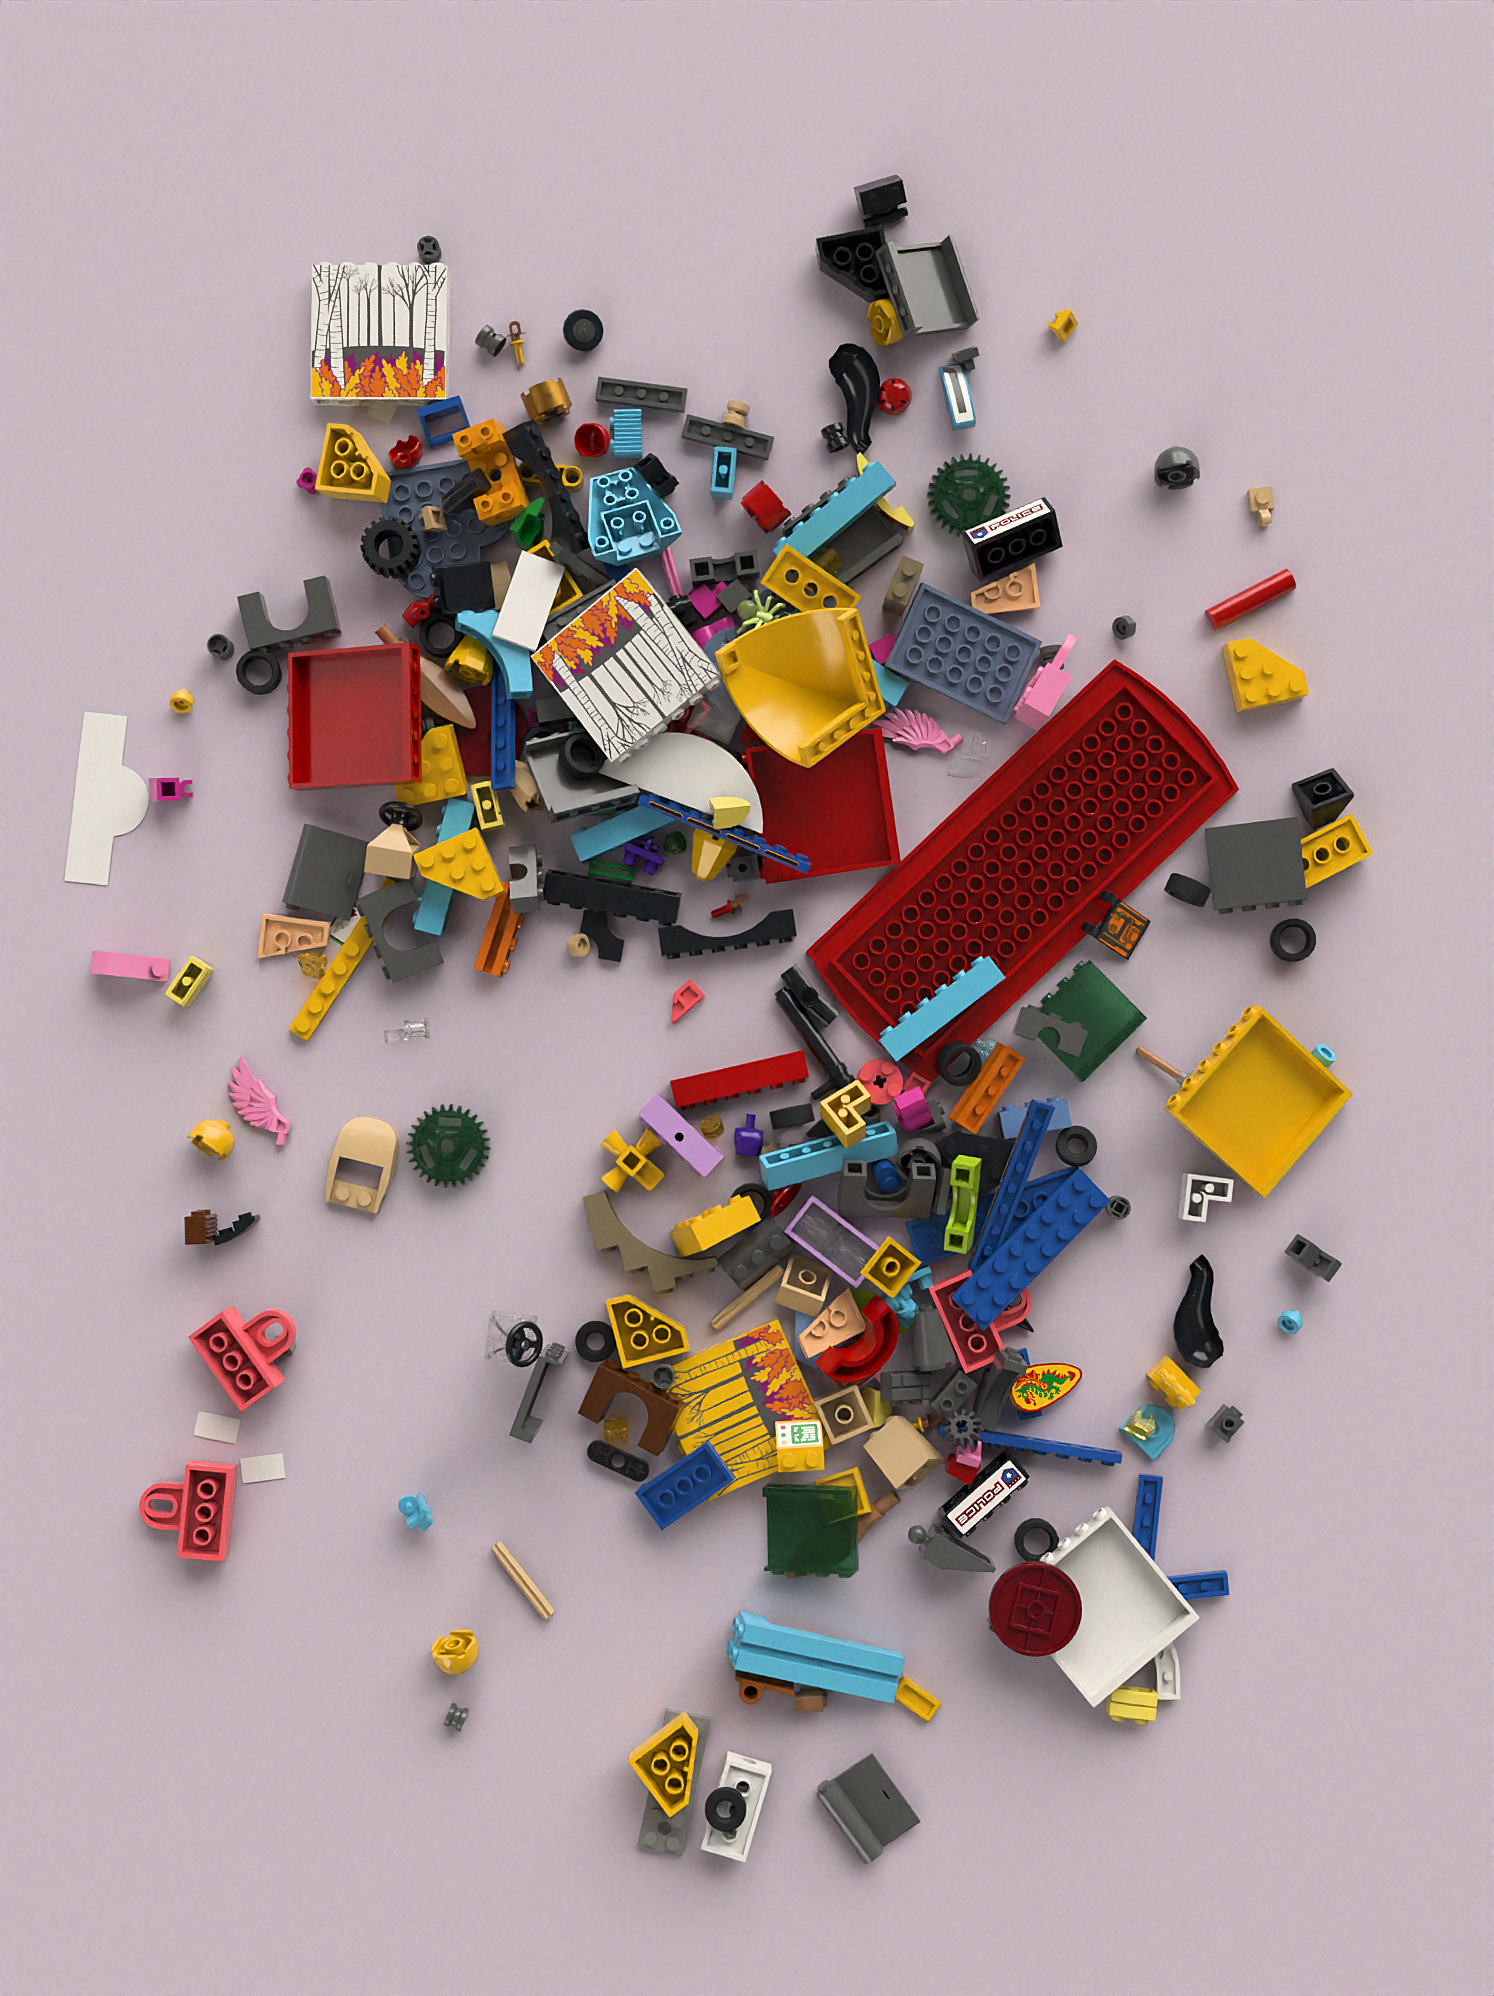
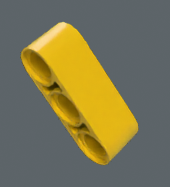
M522 462L518 469L523 485L544 489L535 474L530 478L523 477V473L531 469ZM555 464L560 471L561 480L569 492H578L583 488V476L577 467ZM575 475L579 478L574 484L567 482L570 476Z

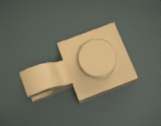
M1272 487L1249 489L1247 495L1250 513H1257L1259 528L1269 527V524L1272 523L1269 511H1273L1275 508Z

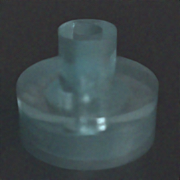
M990 1037L986 1042L979 1038L975 1041L974 1046L980 1049L979 1054L982 1060L985 1061L989 1057L997 1042Z

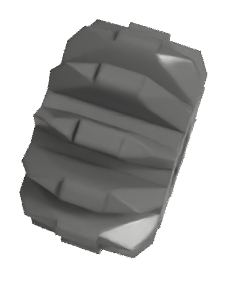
M962 1409L961 1415L953 1411L955 1418L946 1419L950 1424L944 1427V1431L948 1433L946 1439L952 1441V1445L955 1448L960 1445L962 1450L967 1448V1443L972 1448L975 1447L973 1440L981 1441L982 1438L978 1433L984 1432L983 1427L979 1426L982 1423L981 1419L975 1418L976 1414L973 1411L968 1415L965 1409ZM962 1426L965 1428L966 1426L968 1430L966 1432L962 1431L961 1433L960 1428Z

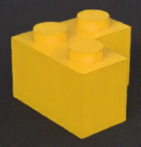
M856 1080L820 1102V1117L846 1149L866 1137V1123L860 1116L871 1110V1095L859 1080Z

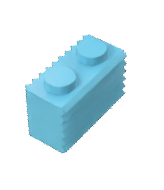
M641 409L614 410V417H610V431H614L615 436L614 439H610L611 453H615L616 460L643 459Z
M716 446L713 453L711 497L732 500L737 449Z

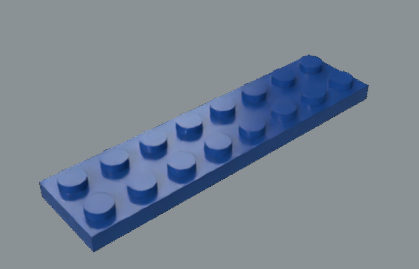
M1071 1166L1027 1181L1005 1238L1009 1237L1079 1167ZM996 1192L980 1197L977 1200L973 1245L969 1250L975 1247ZM950 1207L949 1211L946 1210L945 1215L933 1213L930 1214L929 1219H915L905 1223L916 1258L922 1262L919 1265L920 1267L960 1254L944 1250L945 1231L952 1207Z
M1077 1168L950 1298L984 1331L1111 1200L1080 1168Z

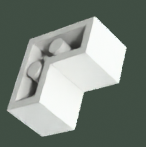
M1183 1173L1178 1218L1206 1222L1208 1200L1231 1202L1234 1180Z

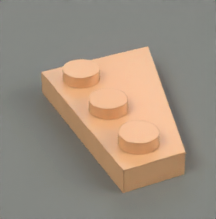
M1035 563L970 593L971 607L988 615L1040 609Z
M263 913L257 959L329 945L331 922Z
M849 1287L845 1288L797 1337L806 1359L826 1350L829 1346H834L865 1330L866 1324Z

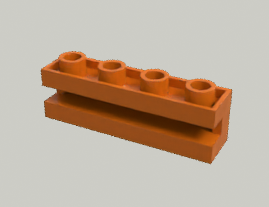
M505 882L502 883L507 893L495 899L474 965V969L502 977L503 973L507 974L511 961L508 960L510 951H515L518 939H515L517 930L521 931L525 919L522 917L523 913L513 914L510 902V886Z
M997 1042L982 1064L978 1077L968 1085L948 1115V1118L963 1129L976 1135L1025 1061V1058L1009 1046H1004Z

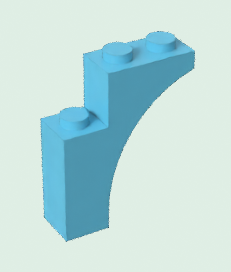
M488 610L483 613H474L473 611L457 613L455 630L478 640L496 659L504 677L507 699H529L533 692L529 650L492 636L500 613L494 610Z

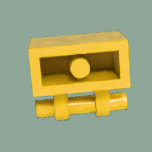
M1166 1355L1146 1373L1150 1378L1148 1383L1157 1392L1160 1389L1166 1395L1163 1399L1173 1409L1176 1406L1180 1410H1183L1186 1406H1193L1196 1402L1194 1398L1202 1392Z

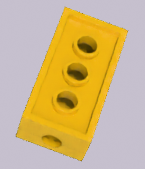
M786 543L760 581L761 584L802 612L827 609L823 605V600L827 596H833L836 600L832 608L854 609L862 597ZM790 569L798 572V579L795 582H788L785 579V574ZM807 583L816 584L817 591L815 594H805L804 587Z
M1353 813L1300 839L1306 888L1374 854ZM1337 840L1342 843V850L1337 848ZM1316 851L1321 852L1322 861L1317 859Z

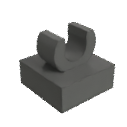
M974 346L951 353L953 361L955 363L962 362L963 369L966 372L975 369L972 358L980 356L978 348Z

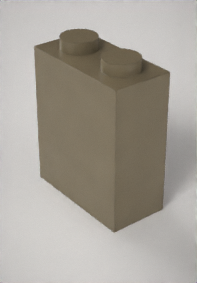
M902 556L884 598L882 609L903 617L924 566L923 563L907 556Z

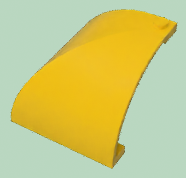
M827 608L786 616L746 632L715 652L729 695L749 726L773 750L801 766L811 768L886 711L858 609Z

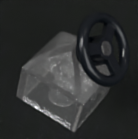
M492 1311L489 1315L484 1360L511 1362L516 1367H527L533 1364L543 1347L542 1332L537 1326L538 1316Z

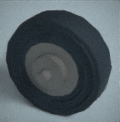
M585 309L575 310L564 321V338L568 345L575 350H592L598 346L603 337L602 322L592 311Z

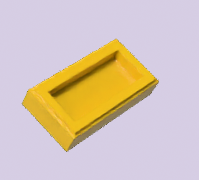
M903 1675L897 1684L895 1699L926 1722H929L941 1706V1702L907 1676Z

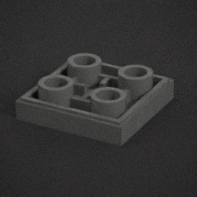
M940 1167L939 1175L936 1177L930 1212L945 1215L946 1210L949 1211L951 1207L949 1192L950 1188H952L950 1185L952 1169Z

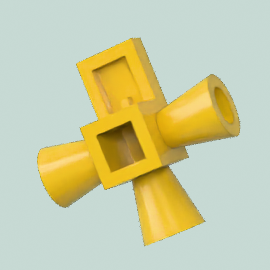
M646 1128L637 1145L631 1144L628 1147L614 1129L599 1146L619 1157L615 1161L618 1166L601 1177V1179L613 1191L618 1193L628 1175L637 1179L647 1190L651 1191L666 1174L651 1162L646 1155L663 1143L656 1137V1134Z

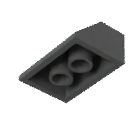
M769 1216L717 1260L735 1284L743 1291H746L797 1247Z

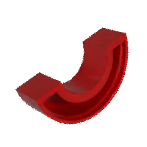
M877 1294L861 1310L865 1316L866 1326L859 1341L845 1349H836L829 1346L815 1361V1364L831 1379L839 1382H856L866 1379L880 1370L892 1356L899 1336L898 1320L894 1311Z

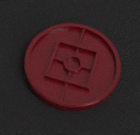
M476 686L463 690L473 712L476 727L468 729L441 716L439 717L437 727L453 724L465 773L477 777L491 776L492 687ZM516 702L515 760H518L522 755L521 744L528 733L526 717Z
M1028 1561L1011 1567L999 1577L989 1597L988 1613L992 1628L1004 1645L1021 1655L1041 1657L1061 1650L1073 1639L1082 1618V1602L1076 1585L1064 1571L1046 1562Z

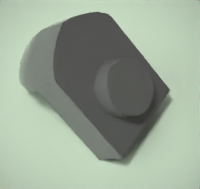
M934 1099L927 1101L934 1123L919 1130L918 1133L928 1134L946 1129L942 1117L945 1112L941 1103H936Z

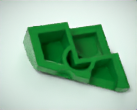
M542 497L529 504L510 527L517 547L526 552L538 545L544 537L545 514L540 512L546 504V499Z

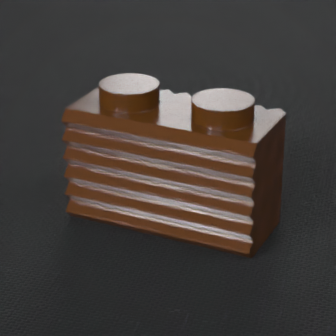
M210 1209L191 1211L190 1216L184 1217L185 1245L213 1242V1237L218 1235L216 1232L218 1230L216 1228L218 1225L216 1217L218 1215L216 1213L211 1214Z

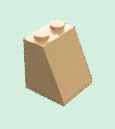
M892 1415L887 1418L883 1423L884 1427L879 1431L871 1433L867 1438L868 1442L863 1445L896 1489H914L945 1460L944 1456L904 1416Z

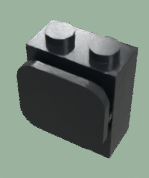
M478 561L431 567L432 573H430L429 578L430 584L434 587L435 591L432 601L437 613L457 614L462 611L496 608L490 562Z

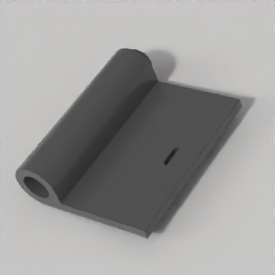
M304 824L282 900L283 903H286L285 908L299 911V907L349 921L365 867L367 845L370 842Z
M873 1753L831 1781L825 1780L817 1787V1798L864 1864L874 1861L882 1853L884 1846L921 1822Z

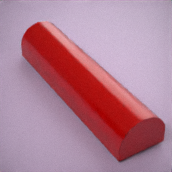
M1284 569L1207 609L1205 614L1213 629L1217 631L1295 590V579L1288 569Z

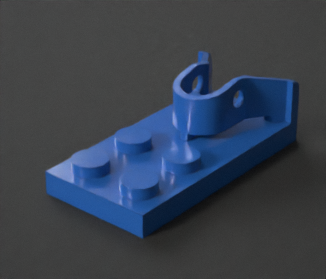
M708 1440L650 1482L641 1485L635 1494L662 1531L734 1481L735 1476Z

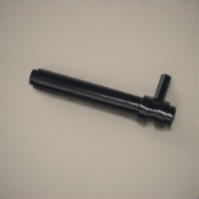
M786 987L777 991L774 994L777 997L775 1000L826 1072L825 1076L829 1080L810 1093L813 1099L816 1101L833 1088L838 1092L853 1083L856 1079L847 1072L848 1068L845 1063L840 1062L790 989L787 990Z

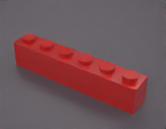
M801 1050L671 1080L670 1084L676 1107H681L683 1111L695 1108L694 1103L702 1101L705 1106L717 1103L716 1098L724 1096L726 1101L739 1098L738 1093L745 1091L748 1092V1095L761 1093V1088L770 1086V1090L783 1088L784 1082L792 1081V1085L806 1082L805 1078L809 1077L804 1051Z

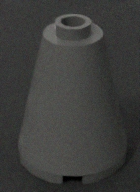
M932 1304L919 1306V1309L915 1311L911 1359L913 1369H916V1366L920 1367V1371L946 1368L945 1363L950 1361L954 1365L957 1362V1355L938 1309L933 1307Z

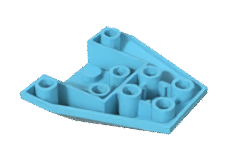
M634 467L590 478L588 542L594 559L620 566L662 554L682 535L675 513Z

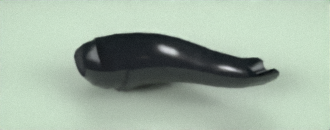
M845 343L840 345L829 359V369L846 400L848 441L857 454L861 453L863 455L872 444L869 428L880 392V376L872 356L863 347Z
M1201 1254L1189 1265L1192 1276L1187 1291L1175 1313L1173 1333L1177 1348L1187 1363L1190 1362L1200 1368H1210L1217 1359L1223 1356L1224 1347L1211 1314V1296L1214 1283L1213 1270L1209 1261Z

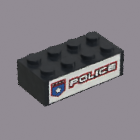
M1045 497L961 532L970 569L979 582L1063 547L1056 512Z
M1006 1448L975 1476L970 1486L965 1484L938 1509L942 1518L960 1538L964 1535L968 1537L976 1530L977 1527L975 1525L981 1520H988L994 1513L992 1510L999 1504L1003 1506L1011 1499L1010 1494L1016 1489L1018 1491L1023 1489L1028 1484L1027 1479L1030 1476Z

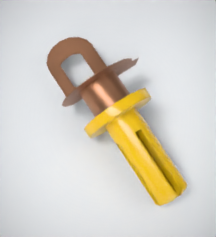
M513 321L509 324L510 335H507V337L512 339L509 345L514 346L516 361L520 365L518 349L521 363H525L521 344L525 342L520 339V335L525 333L521 332L519 322ZM512 326H517V333H513Z
M937 1411L926 1414L927 1418L925 1419L919 1416L918 1421L911 1423L917 1430L921 1429L922 1432H925V1428L929 1427L933 1432L931 1424L941 1422L943 1415ZM938 1414L939 1419L933 1421L931 1416Z

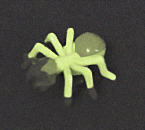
M755 589L754 598L757 605L750 600H745L738 605V615L745 622L736 631V634H741L748 625L754 624L755 628L768 622L783 618V616H790L791 614L783 612L773 617V614L779 608H786L790 606V603H778L768 612L770 602L775 599L777 594L773 592L771 596H768L765 607H763L759 599L758 590Z

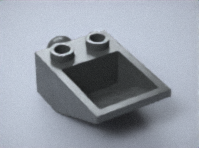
M932 1524L927 1534L925 1529L919 1525L912 1526L908 1531L909 1540L914 1544H920L918 1548L922 1558L941 1569L992 1573L996 1570L991 1558L950 1534L951 1531L943 1525L939 1524L937 1527Z

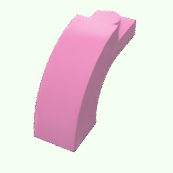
M92 951L90 973L167 982L170 959Z

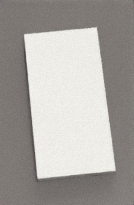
M522 550L492 636L535 652L565 567Z

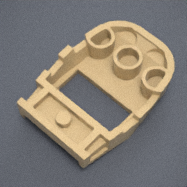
M365 1116L353 1118L345 1124L339 1134L328 1165L326 1202L375 1214L380 1213L381 1209L379 1207L383 1198L388 1194L391 1181L397 1170L396 1160L399 1153V1136L391 1124ZM340 1157L384 1167L379 1188L374 1189L335 1179Z

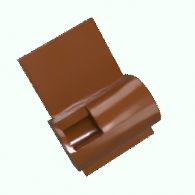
M735 1669V1681L740 1682L739 1695L746 1704L753 1705L759 1702L764 1689L791 1696L794 1695V1682Z

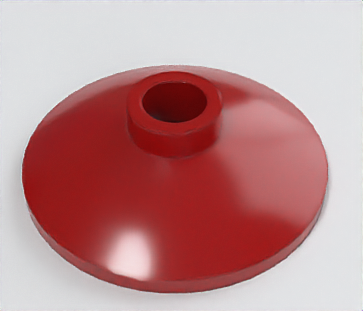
M802 1182L787 1185L784 1188L781 1187L773 1192L772 1197L775 1199L769 1211L771 1217L779 1215L788 1207L800 1191Z

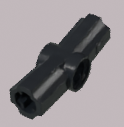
M797 964L780 975L801 1006L807 1009L826 1028L840 1014L812 987ZM805 991H810L814 994V1001L810 1004H806L802 1000V994Z

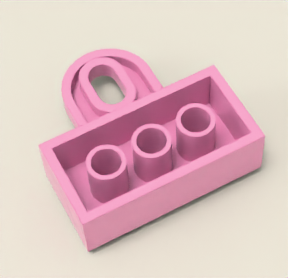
M1069 633L1051 664L1047 663L1044 668L1039 667L1013 709L1016 711L1015 719L1036 731L1046 721L1072 678L1071 675L1060 670V667L1077 637Z

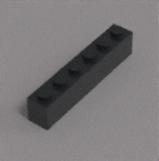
M548 869L546 872L543 887L544 900H547V903L551 905L564 903L569 904V907L573 909H583V907L591 908L592 912L601 914L608 911L613 912L614 916L622 918L630 915L644 922H649L652 919L666 926H671L672 923L676 924L682 893L553 869Z

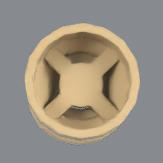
M730 400L727 405L728 413L724 416L722 423L744 429V419L748 415L750 407L745 403Z

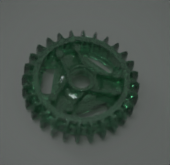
M970 453L968 460H965L963 454H961L958 462L955 457L951 458V465L945 461L943 463L945 470L940 467L937 468L936 472L939 476H932L931 479L935 483H929L928 489L933 491L927 493V498H932L928 502V506H934L930 514H938L935 522L943 521L941 529L948 525L950 527L948 533L951 534L955 529L957 530V537H959L961 532L1006 514L1003 509H1008L1010 504L1005 501L1010 500L1011 495L1005 494V492L1010 490V486H1003L1007 482V477L1000 478L1003 469L996 472L997 463L990 467L988 465L989 458L981 462V455H978L976 460H973L972 453ZM975 470L977 475L955 477V472ZM964 490H974L976 497L973 500H966L963 496ZM994 495L997 497V501L991 515L987 516L983 512L990 496ZM944 500H947L959 516L957 519H954L946 512L942 505Z
M442 1104L440 1105L439 1112L436 1107H432L433 1114L424 1111L425 1119L417 1117V1121L420 1123L419 1126L412 1124L411 1127L416 1131L415 1133H408V1136L412 1137L413 1141L406 1142V1145L412 1146V1149L406 1153L414 1155L409 1160V1163H417L413 1170H422L419 1175L420 1178L428 1175L427 1183L435 1179V1186H439L441 1181H443L444 1188L448 1187L449 1182H451L454 1188L457 1187V1180H459L462 1185H465V1177L470 1181L474 1180L471 1173L479 1175L481 1172L477 1167L486 1166L482 1159H489V1156L484 1154V1151L490 1150L491 1147L485 1146V1142L491 1139L484 1138L483 1134L487 1133L488 1129L481 1130L480 1127L484 1122L476 1123L475 1120L478 1115L475 1114L470 1117V1109L462 1113L463 1106L461 1105L455 1111L453 1104L449 1105L448 1110ZM439 1118H459L462 1120L461 1127L439 1125ZM446 1139L454 1143V1149L450 1153L444 1152L442 1149V1142ZM424 1145H426L435 1163V1166L431 1168L427 1165L420 1149ZM473 1148L477 1151L476 1156L469 1167L464 1170L459 1166L470 1149Z

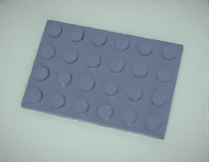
M922 582L884 667L989 718L1006 724L1042 641Z

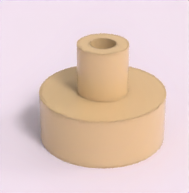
M574 934L566 943V948L574 957L586 956L590 950L589 938L585 934Z

